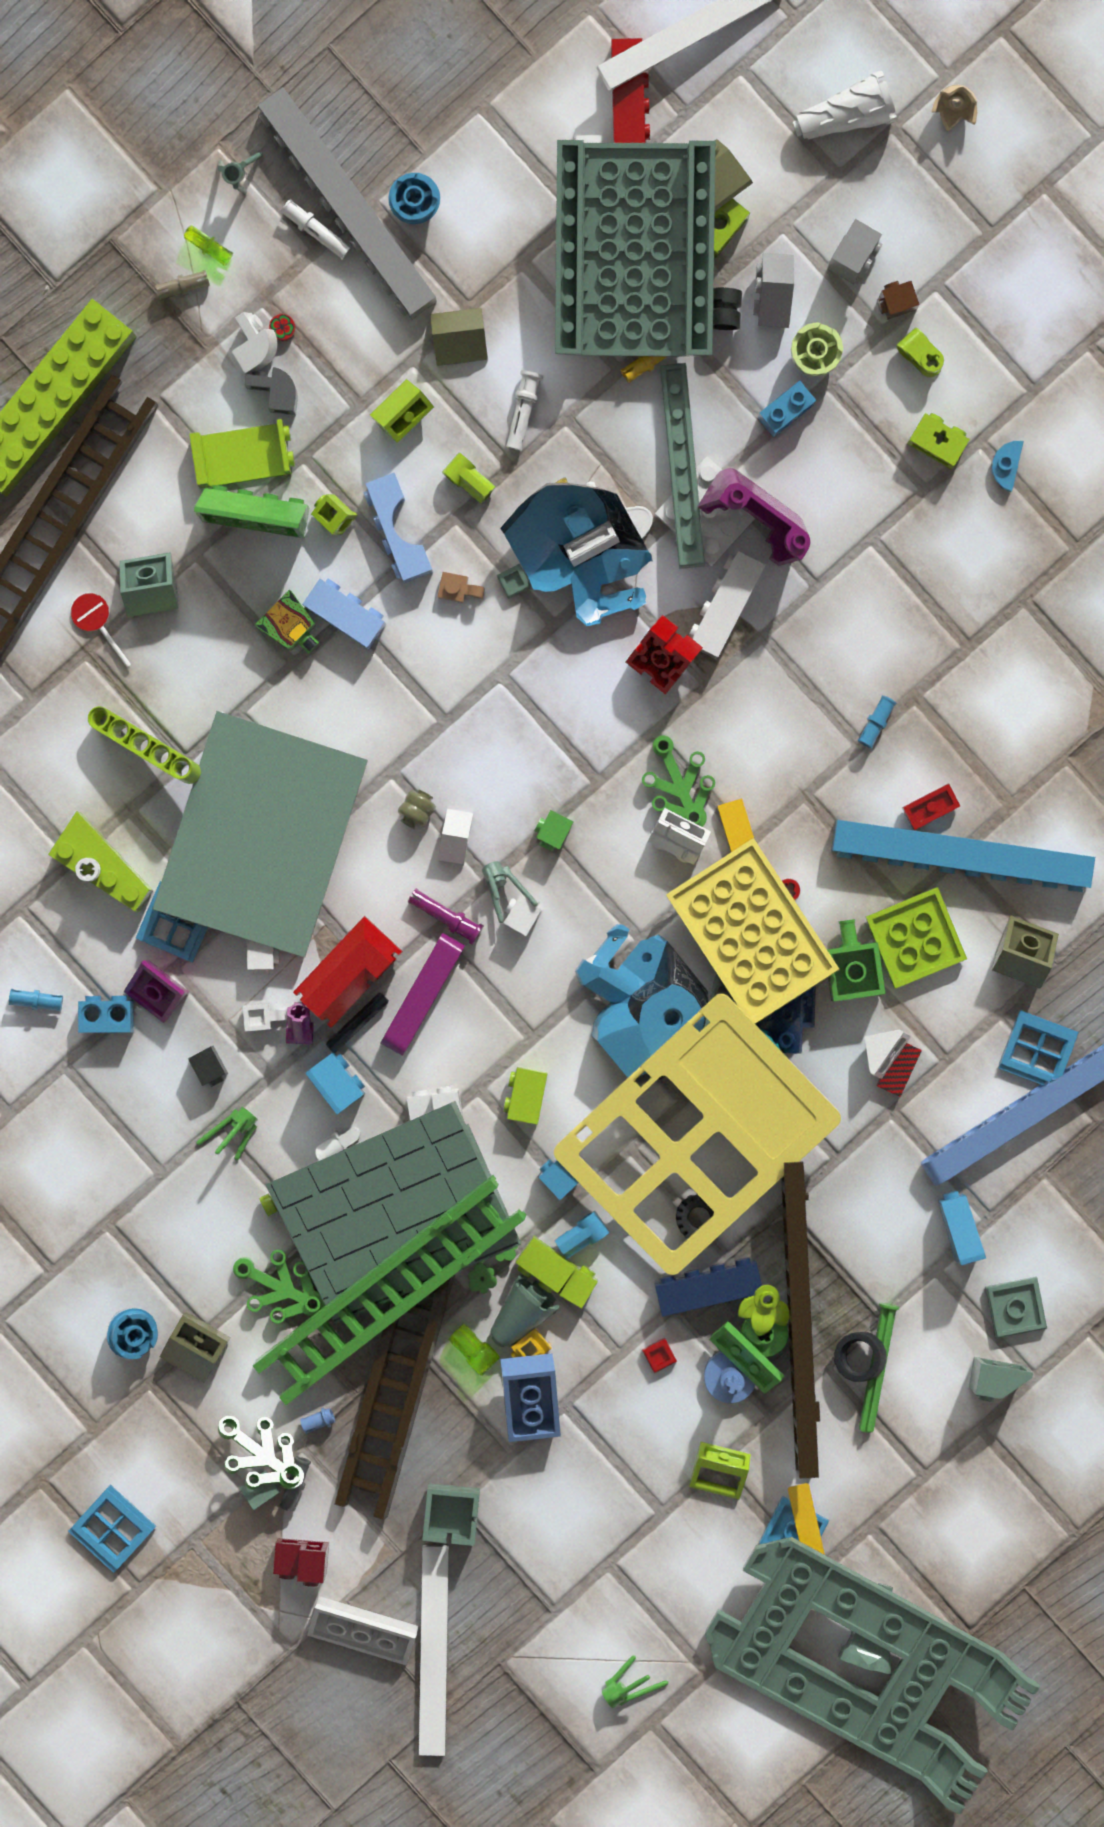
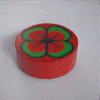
M278 314L271 319L269 329L274 330L278 341H288L294 336L296 326L290 316Z

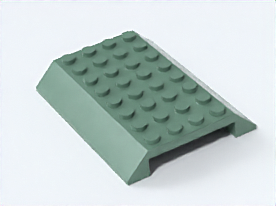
M557 140L555 354L649 357L712 355L716 141L689 140V143H584V140Z

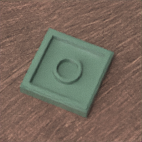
M1037 1277L985 1286L995 1338L1047 1329Z

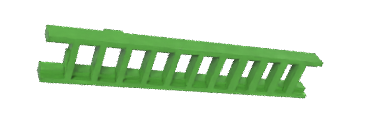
M494 1175L485 1180L255 1361L253 1367L260 1374L276 1360H279L297 1381L280 1395L279 1398L285 1405L294 1400L525 1220L526 1213L518 1209L502 1221L499 1213L489 1201L487 1202L484 1199L498 1188L499 1184ZM475 1205L478 1206L495 1227L485 1236H482L464 1215ZM454 1221H457L474 1241V1244L464 1252L461 1251L444 1230ZM435 1236L455 1258L445 1267H442L424 1246ZM415 1252L418 1253L434 1273L424 1283L404 1261ZM395 1267L415 1289L404 1299L385 1277ZM375 1283L379 1285L395 1304L386 1313H383L365 1292ZM356 1298L375 1319L366 1328L347 1307ZM336 1313L355 1335L347 1343L342 1340L327 1322ZM316 1329L335 1349V1352L328 1358H325L308 1338V1335ZM297 1344L316 1365L308 1373L301 1368L288 1352Z

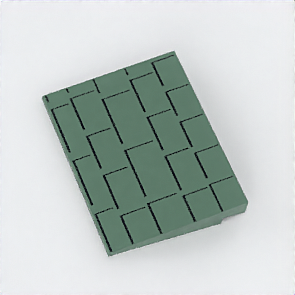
M454 1101L265 1185L326 1306L491 1177V1174L469 1124H465L458 1105ZM497 1189L484 1198L499 1213L502 1221L509 1217ZM477 1205L464 1214L482 1236H485L495 1228ZM454 1221L444 1229L462 1252L474 1244V1241L457 1221ZM515 1228L461 1270L521 1245ZM436 1236L424 1245L442 1267H445L455 1259ZM417 1252L404 1260L422 1283L434 1275L433 1271ZM396 1267L385 1275L386 1279L401 1296L415 1290ZM377 1283L365 1291L377 1306L391 1301ZM358 1298L347 1305L354 1315L367 1311ZM337 1313L331 1317L334 1324L343 1321Z

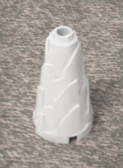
M882 70L872 73L870 77L854 83L846 90L829 97L826 101L800 112L797 115V120L793 121L797 137L802 135L804 139L808 138L810 140L835 132H846L858 128H870L884 123L887 125L896 122V115L889 116V114L896 111L887 82L878 80L884 77Z

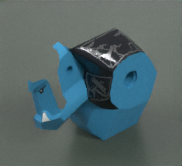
M546 483L530 495L500 528L527 574L533 590L544 592L556 591L571 584L576 616L586 626L601 623V617L628 608L635 610L646 604L644 588L636 587L608 595L600 593L602 584L612 583L637 575L648 562H653L651 553H649L618 494L588 485ZM610 521L620 542L574 567L564 545Z
M616 924L607 932L606 940L594 955L587 960L582 959L575 972L580 985L610 1002L597 1015L593 1023L591 1036L599 1042L623 1073L629 1077L708 1003V990L670 943L659 934L640 941L618 970L609 968V961L626 940L630 930L624 925ZM705 1016L693 1025L699 1032L704 1027ZM644 1071L635 1082L642 1086L651 1076ZM661 1076L657 1080L663 1079L667 1076Z

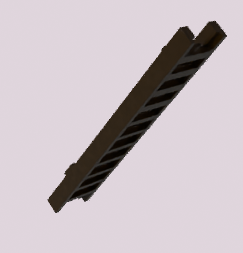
M111 375L0 553V584L22 597L12 614L0 607V615L8 619L0 632V659L158 407L157 402L147 397L135 415L114 402L112 399L123 383L114 375ZM106 409L129 423L123 436L118 435L98 422ZM92 431L116 445L109 459L84 444ZM78 453L102 467L95 481L71 466ZM65 475L89 489L81 504L56 489ZM51 496L76 510L67 526L43 512ZM38 517L62 531L53 548L29 534ZM25 539L49 553L39 570L15 555ZM11 561L35 575L26 592L2 578Z
M784 1162V1176L781 1178L787 1306L789 1309L788 1329L795 1470L799 1471V1479L819 1478L816 1422H820L819 1401H816L806 1221V1201L809 1200V1193H806L804 1162Z
M455 1275L432 1292L435 1293L432 1307L416 1304L407 1311L428 1318L424 1334L398 1326L399 1318L382 1331L357 1425L348 1450L349 1453L335 1505L346 1507L352 1487L355 1485L359 1489L373 1494L376 1492L380 1493L373 1517L382 1520L388 1518ZM392 1301L390 1302L389 1309L395 1306ZM395 1335L421 1343L417 1360L390 1352ZM388 1360L414 1367L410 1385L384 1377ZM381 1385L408 1393L403 1410L377 1402ZM374 1410L401 1418L396 1435L370 1427ZM367 1435L394 1443L389 1460L363 1452ZM360 1460L387 1468L382 1485L356 1477Z

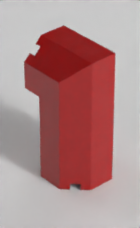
M364 916L293 993L296 996L301 993L303 996L300 1001L322 1021L328 1018L330 1022L327 1025L332 1028L372 986L369 981L376 982L396 961L393 955L395 953L401 955L403 951L373 922Z

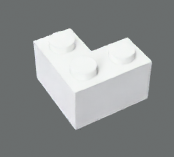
M453 1085L438 1087L436 1089L437 1093L428 1094L427 1089L412 1091V1097H407L410 1120L456 1101L463 1117L459 1089L453 1090Z

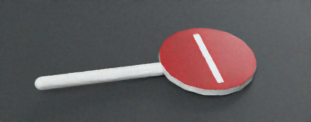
M85 593L79 596L71 607V618L74 624L84 631H96L99 629L127 668L131 667L130 662L104 628L109 618L107 602L100 595L94 593Z

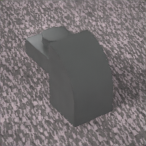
M273 367L272 377H268V373L253 371L252 375L246 374L244 385L247 389L270 392L268 403L270 413L296 416L298 393L293 380L285 371Z

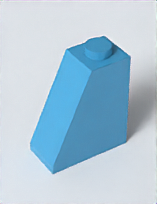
M958 1191L943 1194L944 1199L938 1200L954 1260L960 1265H965L986 1259L966 1195L959 1194Z

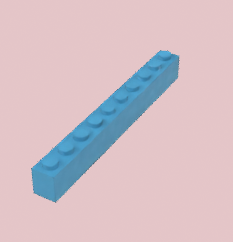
M835 820L831 851L837 852L836 857L852 859V854L863 856L862 861L878 863V858L887 859L888 865L903 866L904 862L914 863L913 868L929 870V866L940 867L939 872L955 874L956 869L965 871V876L980 878L981 873L991 874V880L1006 881L1007 877L1017 878L1016 883L1032 885V881L1042 882V887L1058 889V884L1068 886V891L1083 893L1084 888H1091L1096 858L844 820Z

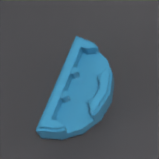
M1012 441L1004 444L995 453L992 460V475L1000 487L1008 492L1013 490L1024 441Z

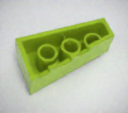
M76 811L48 855L75 873L76 865L81 859L92 858L96 860L101 868L100 875L94 881L89 882L133 911L140 912L153 892L152 888L122 858L118 851L110 845L82 812ZM92 863L90 865L83 864L81 869L84 871H82V874L84 876L87 874L93 875L95 870H92V868H95Z

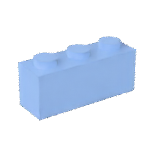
M319 579L302 605L369 650L386 625L381 620L384 615L372 607L368 611L360 606L362 601L353 594L349 593L345 596L338 590L341 587L332 580L327 579L324 582Z

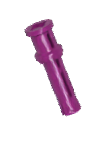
M415 888L412 894L420 898L421 901L410 896L407 903L414 905L449 926L448 930L451 933H458L469 940V944L473 945L484 927L483 924L478 925L465 917L463 912H453Z

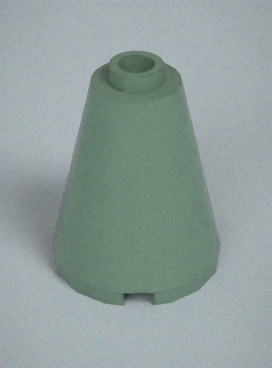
M522 1274L515 1279L490 1330L492 1334L491 1339L500 1347H511L555 1314L559 1308V1305L554 1306L555 1297L540 1287L538 1281L535 1280L532 1284L527 1281L528 1277Z

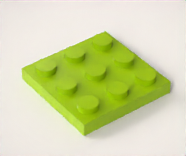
M938 887L865 916L875 942H878L880 955L894 989L967 960Z

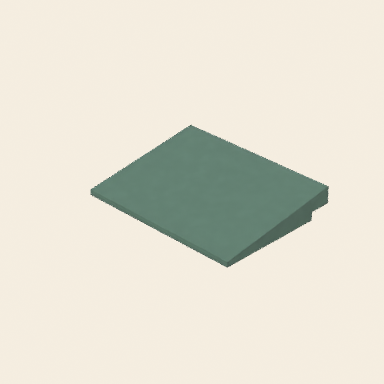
M216 711L199 764L201 775L192 785L153 910L305 958L368 760Z

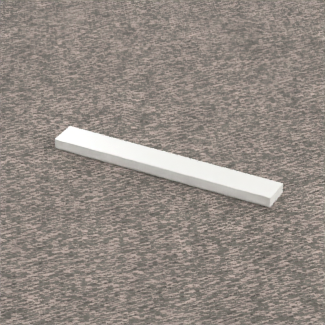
M716 0L600 64L596 69L607 89L611 91L773 0Z
M423 1545L419 1755L445 1756L449 1546Z

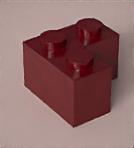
M278 1538L275 1543L273 1574L279 1575L281 1579H294L297 1576V1582H303L304 1586H319V1583H324L327 1575L329 1542Z

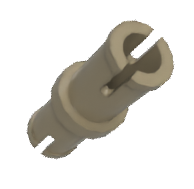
M202 270L201 272L184 277L178 275V279L155 284L157 292L168 289V291L158 294L160 301L180 294L185 296L190 291L210 286L208 279L197 281L207 277L206 271Z

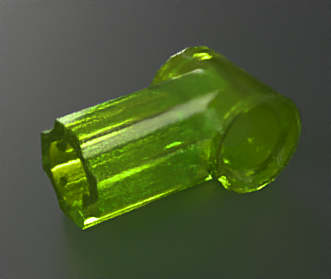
M464 1323L448 1338L467 1358V1363L480 1376H483L501 1358L488 1343L482 1342Z

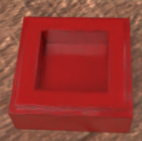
M666 1338L642 1349L654 1373L677 1362Z

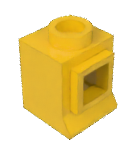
M536 1327L511 1346L514 1350L511 1356L513 1358L526 1356L521 1348L529 1341L538 1350L533 1355L545 1354L552 1349V1345L543 1338Z

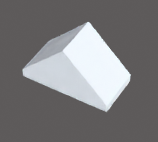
M447 809L440 845V861L464 865L473 817L472 813Z
M900 1029L865 1036L870 1073L882 1079L911 1036Z

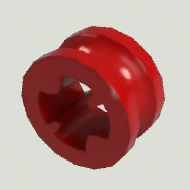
M793 879L782 880L783 884L786 883L787 886H789V883L794 885L793 891L795 894L792 897L796 900L800 895V886L797 881Z

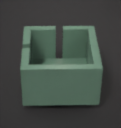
M429 1483L422 1541L446 1543L447 1533H452L451 1544L475 1546L480 1488Z

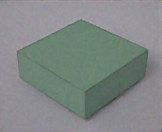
M520 564L497 575L508 599L531 588Z

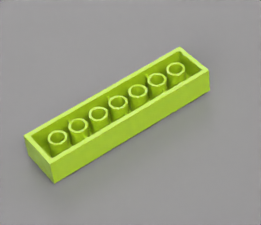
M93 298L0 411V492L8 497L137 337L129 327Z

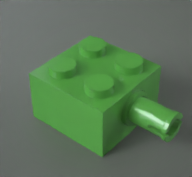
M855 919L838 921L842 945L839 948L827 949L839 967V971L828 977L831 1001L886 994L878 942L861 944L857 941Z

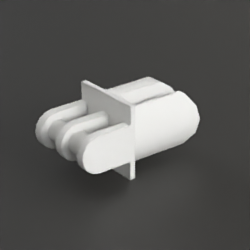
M351 1128L342 1135L336 1130L318 1144L316 1148L317 1159L322 1160L349 1148L348 1146L360 1138V1130L358 1128Z

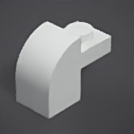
M242 312L235 318L248 341L234 349L232 353L244 373L252 374L253 371L261 370L272 361L277 350V337L274 330L261 329L263 324L255 314Z

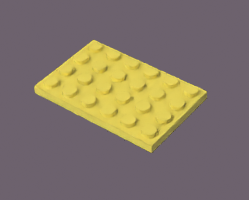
M754 838L666 894L737 1006L755 1024L839 971V967Z

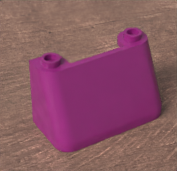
M727 468L720 471L697 506L706 514H710L717 508L723 511L742 508L771 529L765 541L772 547V554L769 560L778 566L802 560L809 550L811 544L810 537L802 518L736 469Z

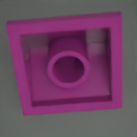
M143 960L123 991L163 1023L168 1020L189 993L188 990L149 960Z

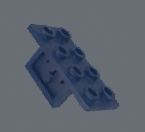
M816 985L756 1023L758 1028L769 1032L767 1035L772 1038L775 1044L778 1043L782 1053L801 1054L803 1028H815Z

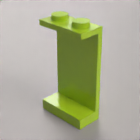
M278 419L276 424L207 435H201L200 432L189 434L196 481L200 489L212 487V485L220 486L292 474L291 467L295 466L293 451L288 452L287 441H291L289 425L284 426L282 419Z

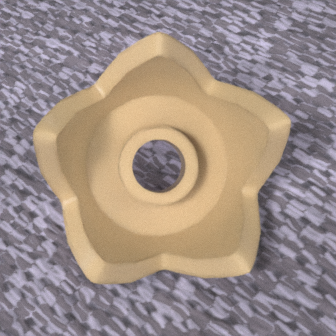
M958 84L951 85L939 93L934 102L932 113L940 112L942 122L947 131H950L961 119L975 125L978 101L969 88Z

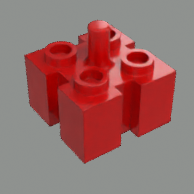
M662 615L650 628L625 663L640 675L646 672L652 677L649 682L666 695L703 647L688 635L682 638L680 634L676 633L678 627Z

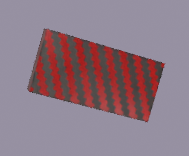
M906 1043L883 1078H879L876 1086L901 1097L922 1050Z

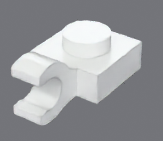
M270 1003L244 1005L245 1032L272 1029L271 1021L287 1020V1009L270 1011Z

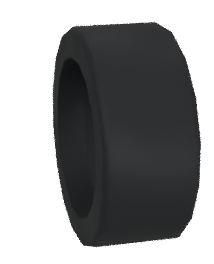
M854 1332L844 1336L838 1342L834 1352V1362L838 1372L844 1378L853 1382H865L878 1377L884 1370L887 1361L886 1349L882 1341L876 1335L868 1332ZM857 1341L867 1343L874 1353L873 1366L865 1372L854 1371L847 1361V1350L851 1344Z

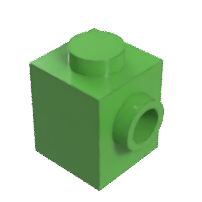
M550 810L546 819L540 818L534 830L538 833L536 838L540 840L539 846L553 852L554 848L560 850L574 821Z

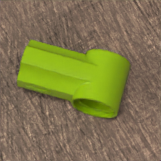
M458 453L442 471L444 476L457 487L461 486L480 504L495 489V486L476 470L474 464L461 453Z

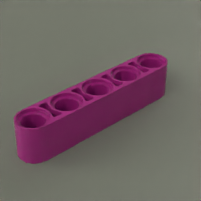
M442 933L380 1044L401 1056L405 1054L465 947L464 944Z

